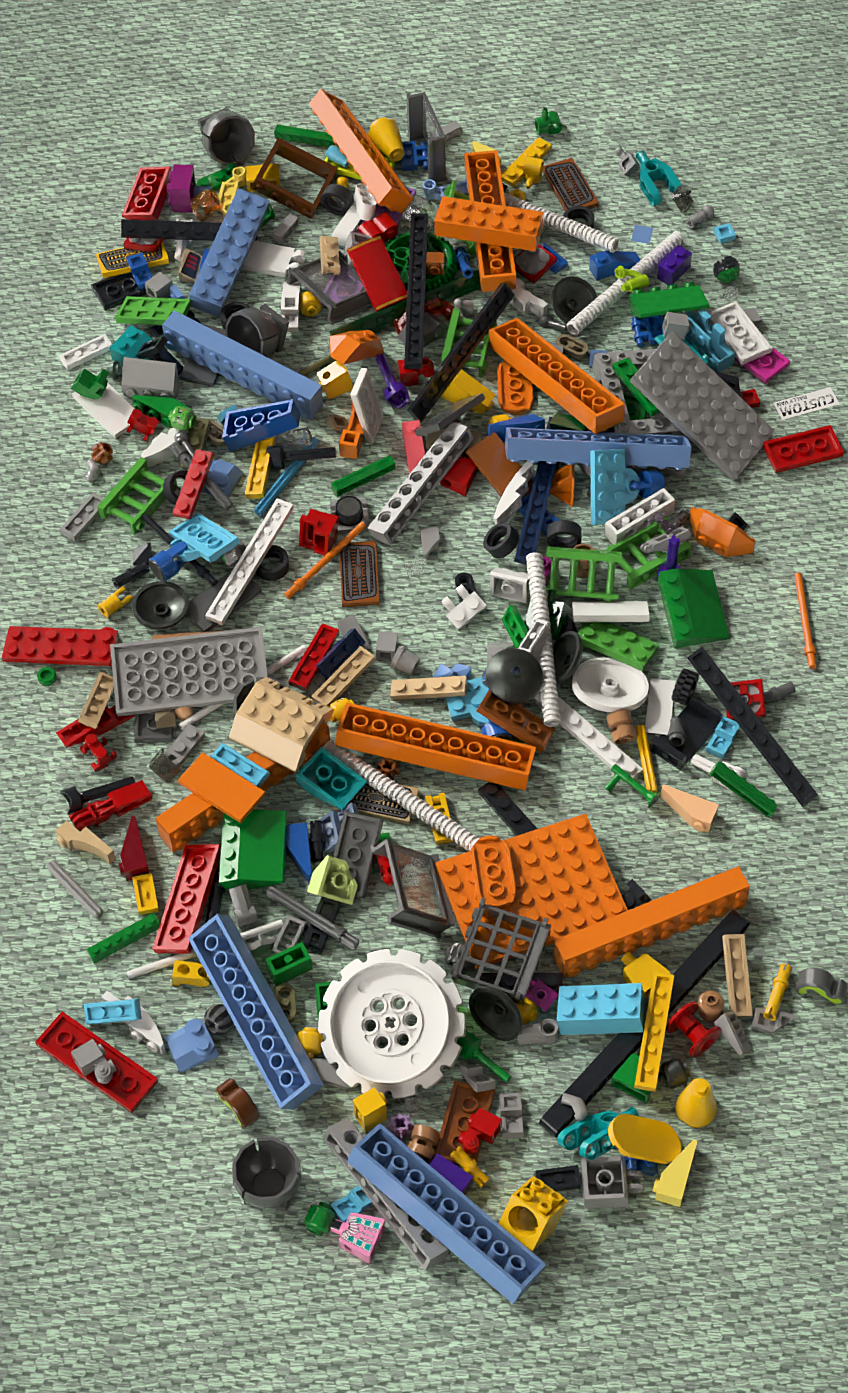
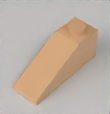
M663 784L661 798L695 830L709 833L717 816L719 805Z

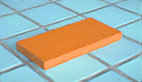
M203 752L178 779V784L239 823L243 822L265 796V791Z

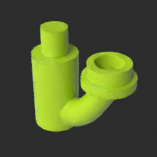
M618 266L615 269L617 278L623 279L625 276L634 277L626 280L625 284L621 285L622 291L628 290L632 292L649 285V278L646 274L642 275L635 270L624 269L623 266Z

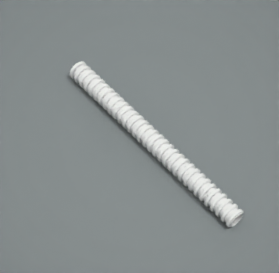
M504 193L506 206L544 212L543 224L545 226L552 227L590 244L592 243L612 253L619 247V239L617 237L615 238L594 228L592 229L587 225Z
M674 231L630 270L647 275L678 245L681 246L684 243L683 235L678 231ZM625 276L623 279L619 278L567 323L568 331L573 335H578L627 292L622 291L621 285L625 284L626 280L634 277Z
M530 553L526 556L533 623L536 619L550 621L542 560L543 555L540 553ZM549 628L537 660L543 671V683L540 692L544 725L553 727L559 725L561 719L554 670L551 628Z
M329 740L324 745V749L364 778L371 787L388 796L389 799H392L395 803L397 802L398 805L412 812L413 815H416L419 819L421 818L422 821H426L428 825L436 828L441 834H445L447 838L455 841L456 844H460L462 848L465 847V850L471 851L472 846L480 839L475 834L473 835L472 832H468L463 826L458 825L457 822H453L451 818L448 819V816L434 809L433 806H429L427 802L424 803V800L419 799L418 796L410 793L409 790H405L403 786L401 787L400 784L386 777L385 774L372 768L371 765H368L347 749L335 746V741Z

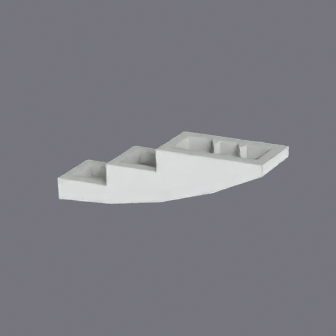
M527 461L506 487L494 515L495 525L507 522L522 506L521 497L529 490L527 482L535 475L533 463Z

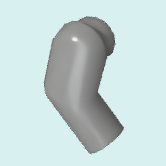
M89 459L86 465L90 470L85 479L89 483H93L100 476L101 470L93 459Z
M564 1093L561 1103L572 1106L575 1119L578 1121L584 1120L588 1114V1109L583 1099Z

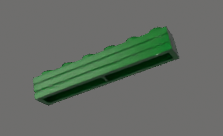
M279 124L276 125L274 130L276 139L280 138L282 140L327 148L335 145L333 142L334 138L326 132Z
M390 455L383 457L368 466H364L349 475L331 483V490L336 497L343 495L395 470V461Z
M719 761L709 773L711 776L766 817L773 815L778 807L773 799H769L765 793L757 790L754 785L749 784L745 778L737 775L734 770L729 769L725 763Z
M152 913L87 948L88 955L95 964L158 930L160 922L156 915Z

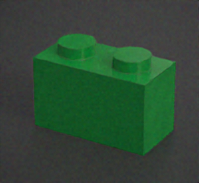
M303 942L265 959L267 971L275 986L313 969L311 957Z

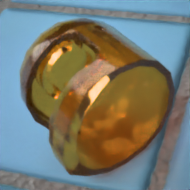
M205 189L190 199L192 211L200 221L207 220L210 212H216L221 203L217 193L211 189ZM199 205L203 207L205 216L198 212Z

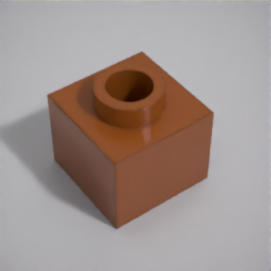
M427 252V274L444 275V253Z

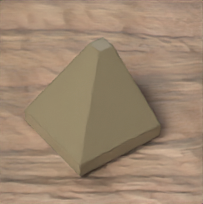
M330 414L325 420V424L333 430L343 431V429L346 430L348 427L343 416Z
M175 709L155 711L156 727L176 726Z

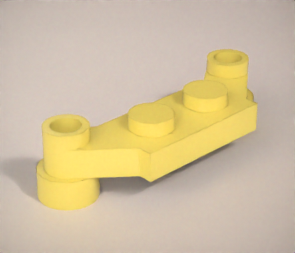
M244 167L234 168L232 171L233 177L226 182H222L216 208L224 216H226L237 189L247 184Z

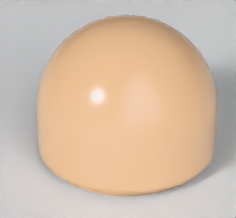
M190 707L175 709V717L180 721L186 720L194 713L193 708Z

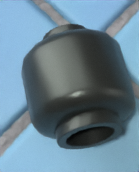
M679 1058L662 1063V1071L658 1073L662 1085L666 1083L670 1089L686 1084L688 1077H691L686 1062L681 1061Z

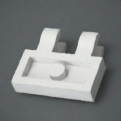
M462 584L456 588V592L463 599L459 605L455 606L448 597L441 601L449 611L446 617L458 631L487 607L475 591L469 594Z

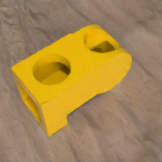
M179 960L174 961L173 986H180V984L198 987L209 986L210 978L202 964Z

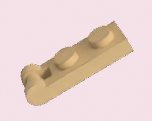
M321 236L322 274L333 273V275L339 276L338 237Z

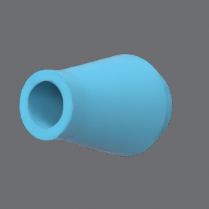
M331 145L326 151L328 160L344 167L349 165L347 157L340 152L338 146Z

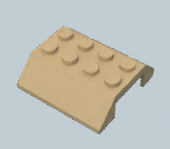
M264 677L255 683L237 711L229 739L297 772L306 758L304 751L322 721L327 725L334 710L321 703L312 707L313 699L307 698V696L293 689L290 690L288 687L279 690L280 683Z

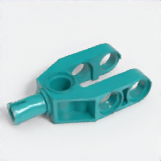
M644 150L636 153V158L640 162L639 187L651 206L659 205L662 202L661 195L653 183L658 179L666 182L669 187L668 190L672 191L676 198L684 196V188L669 165L657 158L649 159Z
M633 1107L620 1113L639 1116L638 1111ZM610 1110L587 1116L584 1120L578 1121L562 1130L558 1135V1145L569 1151L580 1146L579 1155L585 1159L594 1160L617 1147L616 1145L613 1146L610 1141L608 1127L610 1122L620 1114ZM587 1126V1131L582 1136V1129ZM571 1135V1140L566 1145V1138ZM603 1139L608 1140L605 1145H603ZM592 1145L591 1152L587 1154L586 1150L588 1146Z

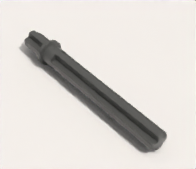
M173 442L169 447L170 450L176 455V460L189 469L192 458L188 450L183 449L177 442ZM207 475L204 487L226 510H229L233 507L232 501Z
M273 885L267 889L266 895L335 938L337 943H343L352 950L358 947L359 939L348 933L346 928H340Z

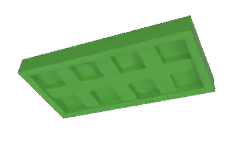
M126 296L115 319L116 323L160 326L173 311L186 316L192 304L190 299Z
M586 622L578 632L584 646L640 671L644 670L659 648L658 643L610 622Z

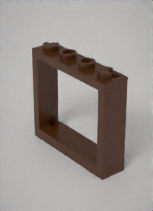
M278 138L256 176L252 189L312 219L321 203V196L325 188L331 184L338 167ZM275 154L326 179L314 203L263 179Z

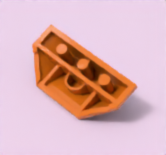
M370 330L348 331L332 335L329 338L330 357L343 365L375 357L377 354L381 355L384 353L380 338L375 336V333Z
M695 507L690 509L689 521L695 541L701 546H706L716 554L725 557L754 552L756 540L749 537L737 525L706 509H696Z

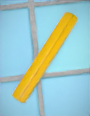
M637 725L635 729L646 789L657 793V783L646 726Z

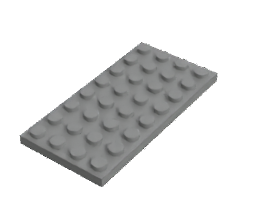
M673 331L630 379V382L732 481L737 479L762 448L763 442L767 441L775 432Z
M262 627L110 645L117 717L171 710L180 707L193 708L233 703V698L242 684L253 678L254 683H256V677H268Z

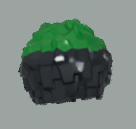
M726 256L724 259L714 263V276L721 282L728 284L738 278L740 263L736 258Z

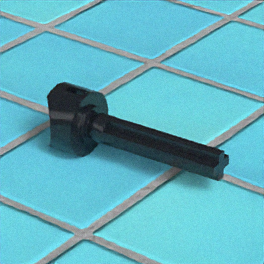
M282 445L267 447V452L273 461L270 470L284 469L286 462L337 457L335 447L286 452Z
M133 776L80 793L75 786L60 790V795L69 804L67 815L82 810L83 803L106 797L114 790L135 783V779Z

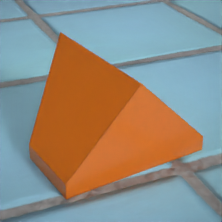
M575 464L566 465L555 471L550 494L573 507Z

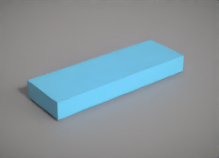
M224 743L210 756L258 788L270 776L267 770Z
M139 998L84 1004L86 1025L142 1019Z

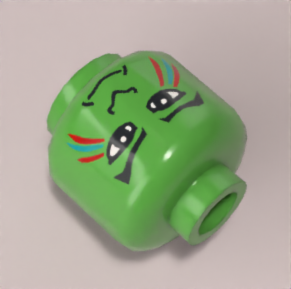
M177 406L174 410L170 411L168 419L171 421L173 428L188 431L194 428L197 416L192 409Z

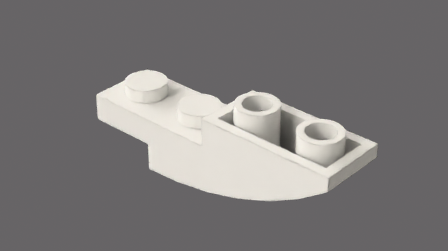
M516 278V289L512 290L515 296L510 303L523 314L531 311L539 317L547 315V303L532 295L531 292L526 291L525 283Z
M284 282L281 316L289 322L287 332H298L301 282H295L290 285Z
M171 428L168 434L161 432L152 440L151 445L141 454V457L147 460L148 467L163 462L174 455L169 447L175 442V434L183 430Z
M108 991L102 996L103 1002L120 1000ZM127 996L124 1000L132 998L130 996ZM140 1006L142 1019L123 1022L129 1025L130 1035L138 1042L142 1040L152 1052L156 1053L158 1051L164 1055L166 1051L161 1034L150 1015Z

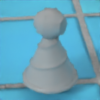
M458 298L454 300L453 304L460 309L462 316L467 317L474 312L475 306L472 301H462Z

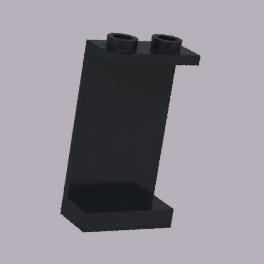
M692 694L689 696L688 705L677 716L682 720L686 734L684 744L678 747L672 746L667 740V735L661 734L659 738L654 735L649 745L651 752L680 771L715 732L723 717V714L717 708L709 706L703 699Z

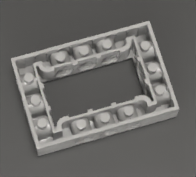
M656 349L594 354L592 365L594 378L625 403L619 381L620 378L612 369L613 363L628 357L639 370ZM626 403L624 421L610 427L608 430L612 433L685 436L662 412H659L660 418L630 420Z

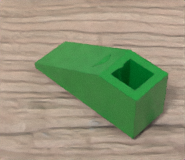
M132 396L135 409H139L149 417H155L167 428H173L171 421L168 419L170 411L174 410L177 406L187 408V405L174 398Z

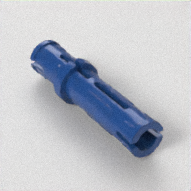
M458 247L455 250L456 259L463 272V276L471 278L474 271L469 262L470 257L466 253L465 248Z

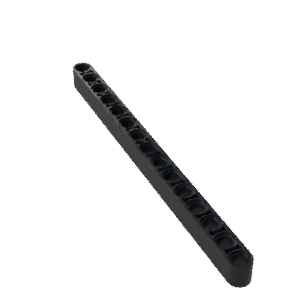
M735 910L730 911L672 974L674 975L668 1015L724 955L722 936L743 934L750 925L749 920ZM648 1002L645 1004L644 1026H645V1020H646ZM643 1032L618 1033L564 1093L582 1098L585 1105H587L630 1055L634 1054L641 1046ZM563 1094L539 1121V1125L555 1138L575 1119L572 1106L561 1103Z

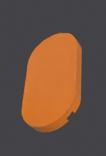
M504 360L497 368L498 404L508 414H524L533 406V383Z
M494 835L481 837L472 846L470 851L476 897L479 903L483 897L486 898V905L503 910L514 902L517 894L511 850L509 845L501 840L500 837Z

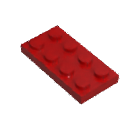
M831 425L763 442L764 451L775 473L843 457L844 454Z

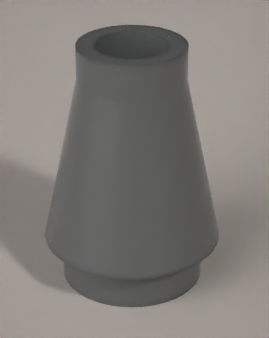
M678 717L670 720L667 735L670 745L675 747L683 745L686 740L682 720Z

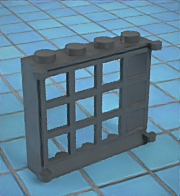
M482 897L479 908L474 909L472 927L468 926L466 930V943L460 946L458 956H460L459 961L454 963L452 967V980L456 984L474 990L481 986L497 988L506 993L515 1003L525 1005L526 993L528 988L531 987L534 971L538 968L541 952L545 949L547 935L550 936L551 925L547 924L549 919L544 918L543 922H539L486 905V898ZM483 914L496 918L495 926L481 922ZM501 921L515 924L514 932L500 928ZM479 926L493 930L489 943L474 939ZM520 926L533 930V937L530 938L518 934ZM497 932L511 936L507 949L493 945ZM516 938L530 942L526 956L511 951ZM472 943L486 948L482 961L468 957ZM490 950L505 954L501 967L486 963ZM509 956L524 960L519 973L505 969ZM465 961L480 965L476 978L461 974ZM484 967L498 971L494 985L480 980ZM503 973L517 978L513 991L498 986Z

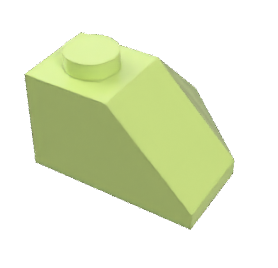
M327 855L314 870L307 892L352 905L358 885L355 879L352 878L347 861Z

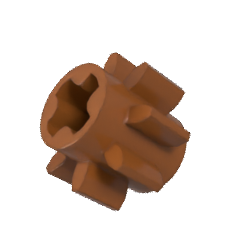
M99 442L91 448L94 451L91 453V457L96 463L104 465L113 459L111 456L113 449L108 443Z
M382 757V762L377 763L378 771L385 774L386 777L394 780L395 775H400V770L398 769L400 766L399 761L394 762L393 759Z

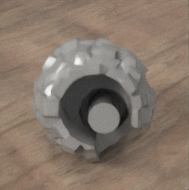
M240 541L232 550L221 556L222 560H224L227 566L235 567L248 545L244 541Z

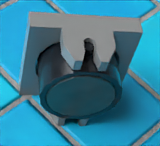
M345 496L338 501L330 502L331 514L339 516L338 534L350 533L360 522H364L366 525L362 532H369L366 499Z

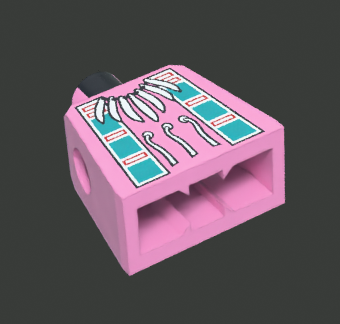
M350 1213L346 1223L335 1219L331 1226V1232L340 1235L339 1245L341 1248L370 1264L385 1230V1219Z

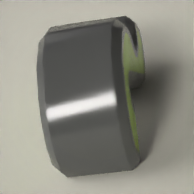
M813 967L799 972L796 992L802 995L812 990L831 1003L838 1005L846 1001L848 984L843 979L835 980L833 975L824 969Z

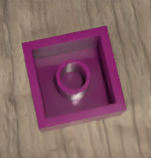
M174 164L173 170L169 172L170 183L167 184V193L170 194L169 205H172V212L192 213L194 186H196L194 165Z

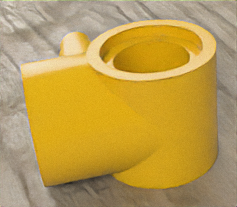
M526 157L524 173L527 189L541 181L544 166L543 159Z

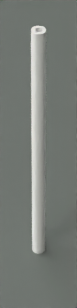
M304 645L300 646L267 667V675L269 676L297 658L299 654L307 650ZM224 704L206 706L178 724V726L183 731L188 724H194Z
M278 920L242 932L240 935L243 940H247L259 934L280 929L283 927V922ZM192 949L191 954H177L127 971L129 979L173 965L175 960L185 961L197 957V954Z

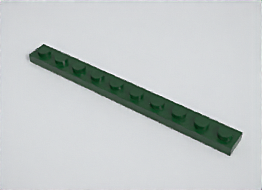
M479 269L474 271L471 278L461 276L425 291V311L480 289ZM407 299L329 331L330 336L360 330H370L375 333L406 320Z

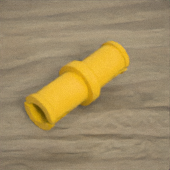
M461 1146L451 1153L450 1156L453 1157L463 1170L473 1176V1181L479 1188L483 1186V1182L486 1183L489 1180V1177L477 1166L475 1159L472 1160Z

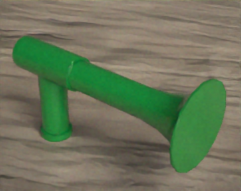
M617 764L612 766L610 771L615 775L604 786L605 789L611 793V790L622 779L645 797L648 802V808L656 803L661 792L653 793L647 790Z

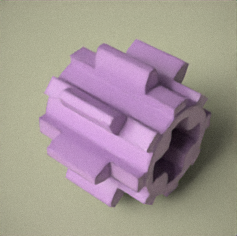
M400 1113L396 1117H390V1125H387V1130L391 1131L397 1138H400V1141H403L404 1137H411L410 1130L414 1128V1123H410V1116H401Z

